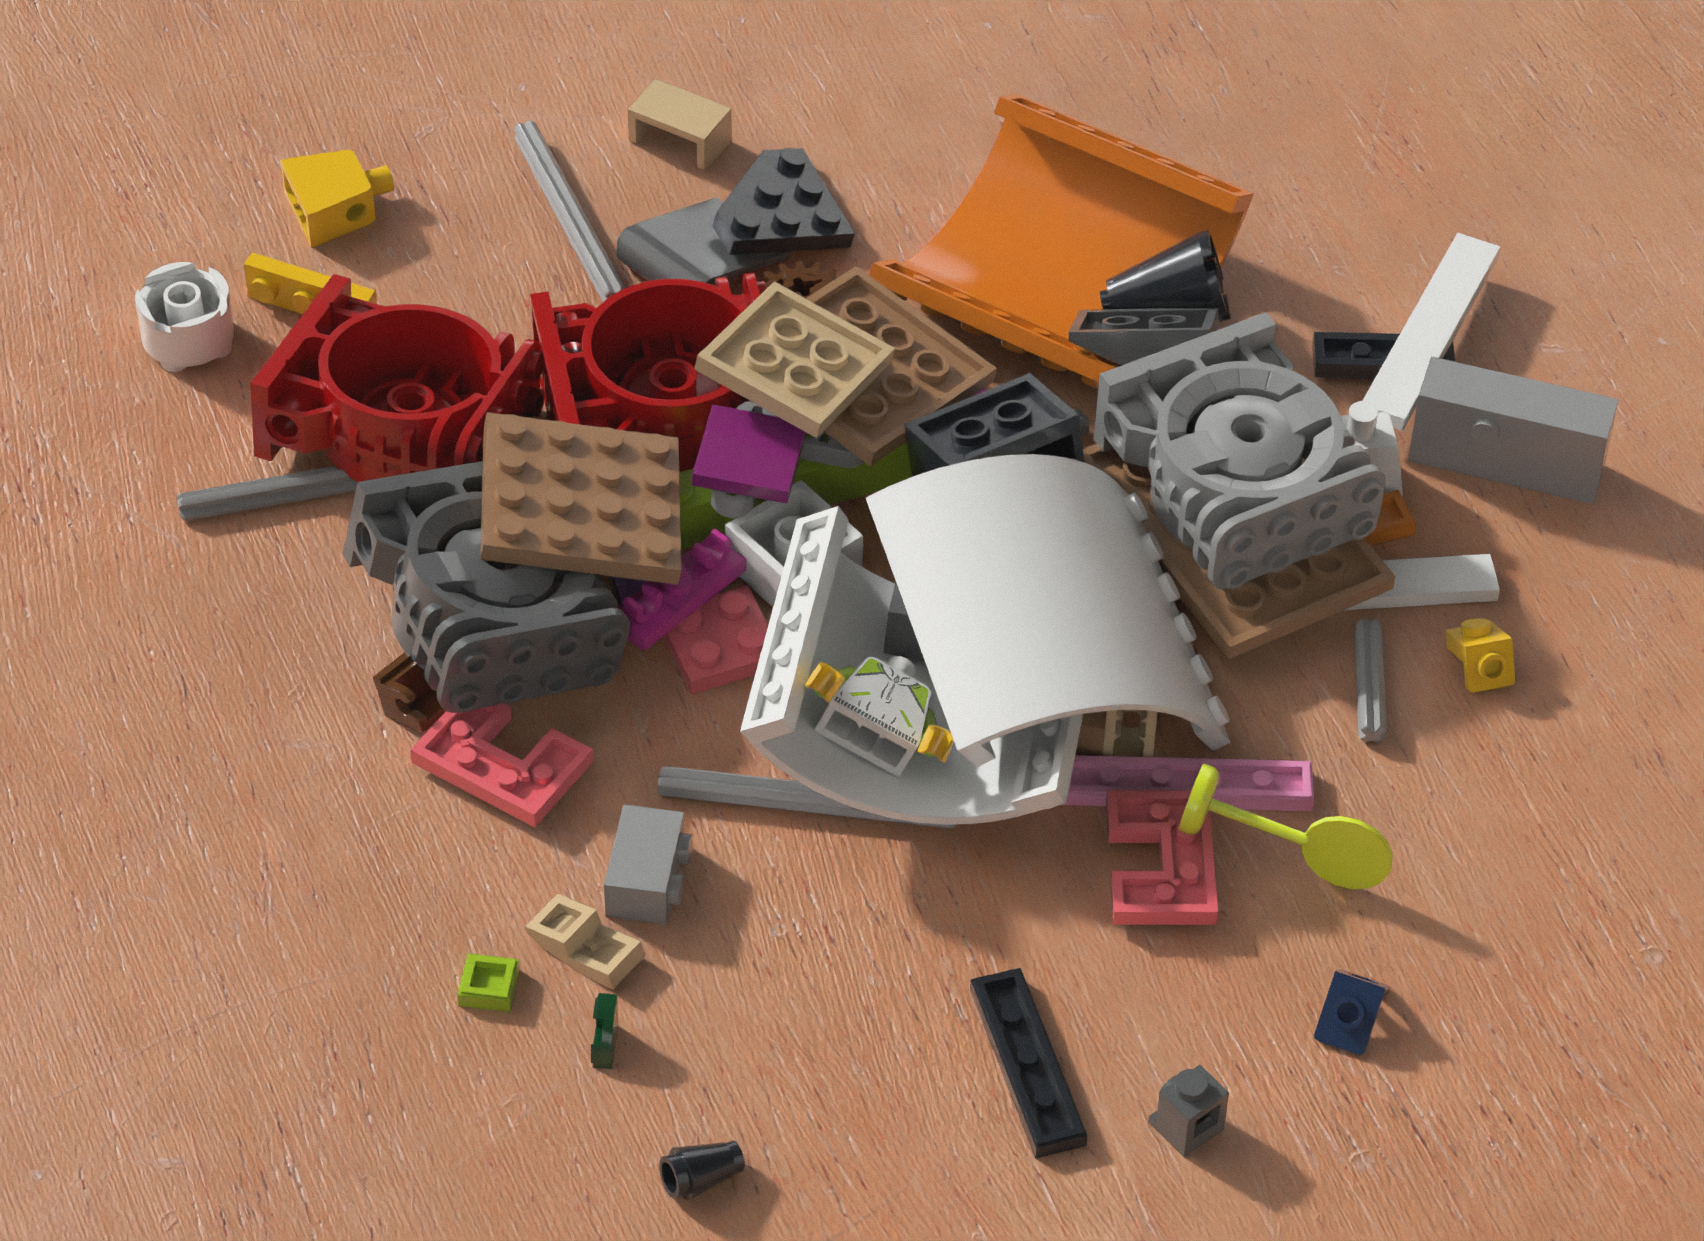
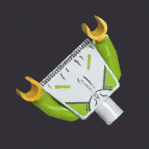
M902 656L891 657L887 664L876 657H867L858 668L846 666L838 670L826 663L819 662L804 685L808 689L812 688L817 696L829 703L814 729L815 732L897 777H900L915 750L929 757H938L941 762L946 763L955 743L950 731L937 726L935 714L928 707L931 696L930 689L927 685L913 678L916 672L915 666L910 660Z

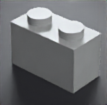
M623 804L604 882L605 917L667 925L671 904L680 905L684 875L678 874L680 864L689 865L692 853L693 834L685 833L684 812Z

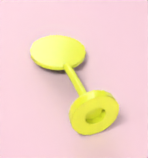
M1203 763L1189 796L1178 831L1189 835L1197 834L1203 826L1208 811H1212L1302 845V854L1307 865L1320 878L1335 886L1348 889H1367L1382 883L1391 872L1393 852L1388 841L1376 828L1358 819L1335 816L1325 817L1312 823L1306 833L1216 800L1214 795L1219 783V771L1213 766Z

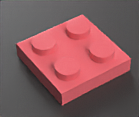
M747 585L716 594L664 635L663 639L691 694H695L755 676L768 623Z

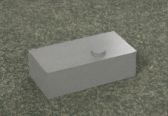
M1431 356L1418 395L1408 461L1594 504L1606 462L1619 399Z

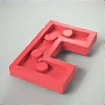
M505 703L474 709L464 713H450L446 711L410 750L411 762L534 828L594 762L592 748L553 728L545 734L523 760L490 744L512 719L511 706Z
M1107 790L1108 843H1159L1161 871H1112L1111 899L1113 925H1217L1218 901L1210 811H1208L1203 826L1197 834L1189 835L1178 831L1192 790Z

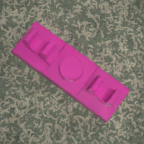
M713 529L710 536L701 543H695L692 550L681 558V574L678 585L653 581L645 582L642 585V589L633 596H627L618 609L623 610L630 621L628 640L643 651L647 650L746 571V558L731 549V540L727 536Z

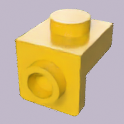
M1474 618L1463 621L1461 627L1445 630L1446 648L1464 664L1465 687L1467 690L1474 693L1511 686L1515 683L1513 639L1496 624L1488 619Z

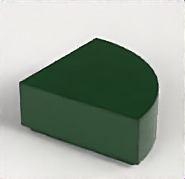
M599 993L598 997L595 998L593 1019H596L594 1041L591 1044V1063H593V1068L612 1069L619 1027L617 994Z

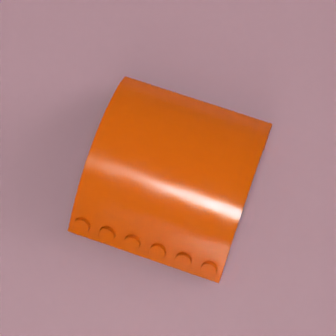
M1021 95L999 96L994 114L1004 117L1005 120L986 162L957 210L937 235L918 253L902 263L894 259L875 262L872 264L869 276L905 301L909 298L920 303V310L928 315L938 318L952 317L961 321L960 328L969 333L985 336L988 333L1001 339L1000 345L1003 348L1025 354L1027 351L1041 357L1040 363L1057 371L1064 372L1067 369L1082 375L1081 381L1098 389L1100 374L1121 365L1069 342L1068 332L1079 311L1103 310L1100 291L1107 289V279L1202 231L1209 230V235L1212 236L1222 268L1244 221L1254 193Z

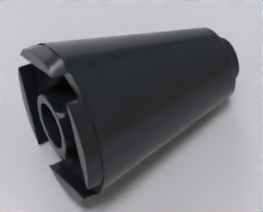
M1209 230L1199 232L1107 279V289L1100 291L1103 310L1219 308V322L1231 319L1227 294L1222 295L1224 293L1222 282L1224 278Z

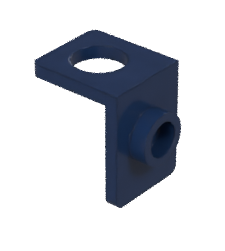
M1345 970L1335 971L1314 1038L1320 1042L1358 1055L1364 1054L1383 997L1389 994L1391 986Z

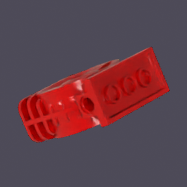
M754 273L743 274V294L734 296L731 294L726 277L716 278L715 286L689 279H658L627 287L607 298L597 308L588 303L552 308L549 291L530 294L533 340L539 342L545 362L540 376V388L545 390L544 406L547 419L550 421H563L572 424L602 428L609 427L617 430L677 437L679 472L693 469L712 405L737 409L739 405L750 401L696 371L697 355L766 290L765 282L756 281ZM641 357L640 360L634 363V359Z
M333 274L250 383L254 457L272 461L282 447L305 454L324 449L331 463L338 470L342 469L349 478L357 482L483 461V435L487 412L505 415L512 414L527 418L537 417L540 414L545 401V390L540 389V376L545 366L540 344L538 341L526 339L515 353L514 337L510 333L499 332L493 338L484 327L471 318L437 306L421 304L382 306L351 297V278Z

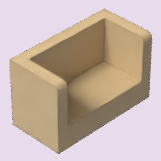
M656 78L628 108L630 141L638 144L650 129L655 126L697 143V168L705 171L732 142L731 108Z

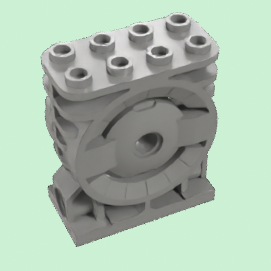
M1267 312L1103 372L1099 378L1094 441L1101 448L1102 452L1114 448L1124 462L1148 467L1151 474V500L1157 517L1169 533L1181 543L1193 549V559L1202 569H1208V579L1217 589L1238 588L1246 581L1269 572L1281 571L1289 564L1312 555L1324 554L1332 547L1353 539H1362L1368 536L1377 526L1386 483L1385 474L1377 465L1370 464V455L1362 446L1354 445L1355 440L1348 430L1343 429L1341 416L1329 396L1315 383L1293 371V364L1274 342L1276 323ZM1302 458H1304L1306 461L1300 466Z

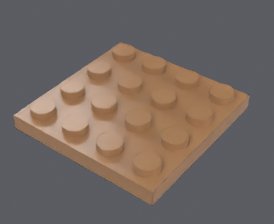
M857 266L805 298L895 348L892 362L824 430L825 433L869 466L874 465L907 442L905 423L972 397L994 382L997 371L995 366Z
M487 412L483 435L480 559L678 585L681 574L678 438L662 436L660 434L617 430L609 427L602 428L563 421H550L520 417L512 414L505 415Z

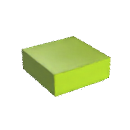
M468 953L457 995L458 1006L511 1012L520 973L519 959Z

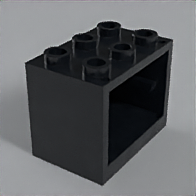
M1031 373L904 424L912 477L965 461L1005 455H1050L1084 462L1079 414Z

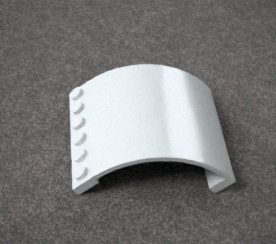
M1025 454L987 457L937 468L898 482L866 497L957 751L977 767L996 758L990 743L991 740L1051 720L1101 711L1148 710L1167 713L1190 721L1195 735L1212 751L1231 743L1224 727L1225 724L1230 722L1228 713L1219 697H1212L1207 684L1213 681L1212 673L1202 655H1196L1191 642L1196 640L1195 631L1184 613L1179 614L1174 601L1180 599L1179 591L1171 576L1167 572L1163 574L1158 561L1163 559L1164 555L1155 536L1151 532L1147 533L1142 521L1147 519L1148 515L1142 501L1135 492L1129 495L1109 475L1090 464L1059 456Z
M839 506L797 519L740 730L755 749L776 767L810 789L842 804L892 819L943 825L977 824L1014 818L1065 804L1083 714L1036 724L991 740L990 743L996 758L980 767H977L957 751L955 743L946 763L941 762L938 757H929L915 750L900 777L891 774L814 731L829 703L817 696L812 688L808 689L804 685L819 662L826 663L838 670L846 666L858 668L867 657H876L887 664L888 660L895 656L883 653L888 612L895 583L868 571L840 552L849 519ZM907 658L915 666L916 672L913 678L927 685L931 691L928 707L935 714L937 726L950 731L925 661Z

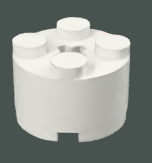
M191 262L167 264L150 272L144 278L145 285L140 292L137 289L135 302L143 347L152 358L161 362L163 369L169 372H179L186 367L205 364L216 358H223L232 350L234 323L229 287L221 273L213 268L208 267L209 272L195 269L194 263Z

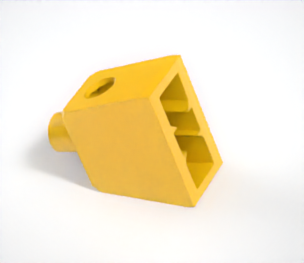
M348 149L280 160L284 194L311 248L373 223L376 219L374 196L394 191L393 178L387 165L364 171L354 151Z

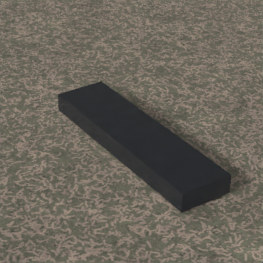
M1021 968L970 979L971 995L1035 1159L1087 1146L1088 1135Z

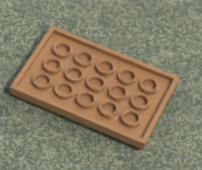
M1098 444L1083 449L1084 463L1105 472L1129 495L1134 492L1138 495L1148 515V518L1142 521L1147 533L1151 532L1155 536L1164 555V558L1158 561L1163 574L1167 572L1171 576L1179 591L1182 602L1228 660L1394 588L1396 576L1368 542L1362 538L1353 539L1332 547L1324 554L1312 555L1289 564L1281 571L1269 572L1246 581L1238 588L1217 589L1208 579V569H1202L1193 559V549L1187 547L1169 533L1157 517L1151 500V474L1148 467L1124 462L1114 448L1102 452Z

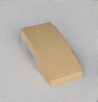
M557 894L525 926L527 934L555 957L581 974L612 990L645 957L641 941L601 925L596 909L560 894Z

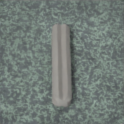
M1361 619L1356 623V631L1354 632L1358 736L1364 742L1374 741L1378 743L1384 740L1387 729L1382 625L1376 619L1370 621Z

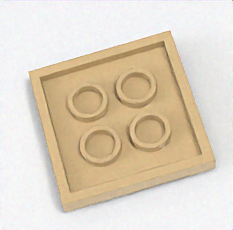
M774 281L697 355L695 370L817 438L892 362L895 348Z

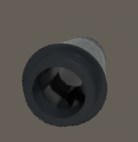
M734 1140L726 1143L673 1147L669 1155L661 1157L659 1162L661 1180L668 1195L673 1199L683 1197L686 1200H691L734 1176V1174L743 1172L745 1167L741 1148Z

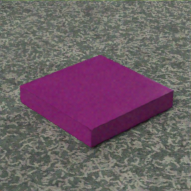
M712 405L692 473V486L787 504L806 432L780 417Z

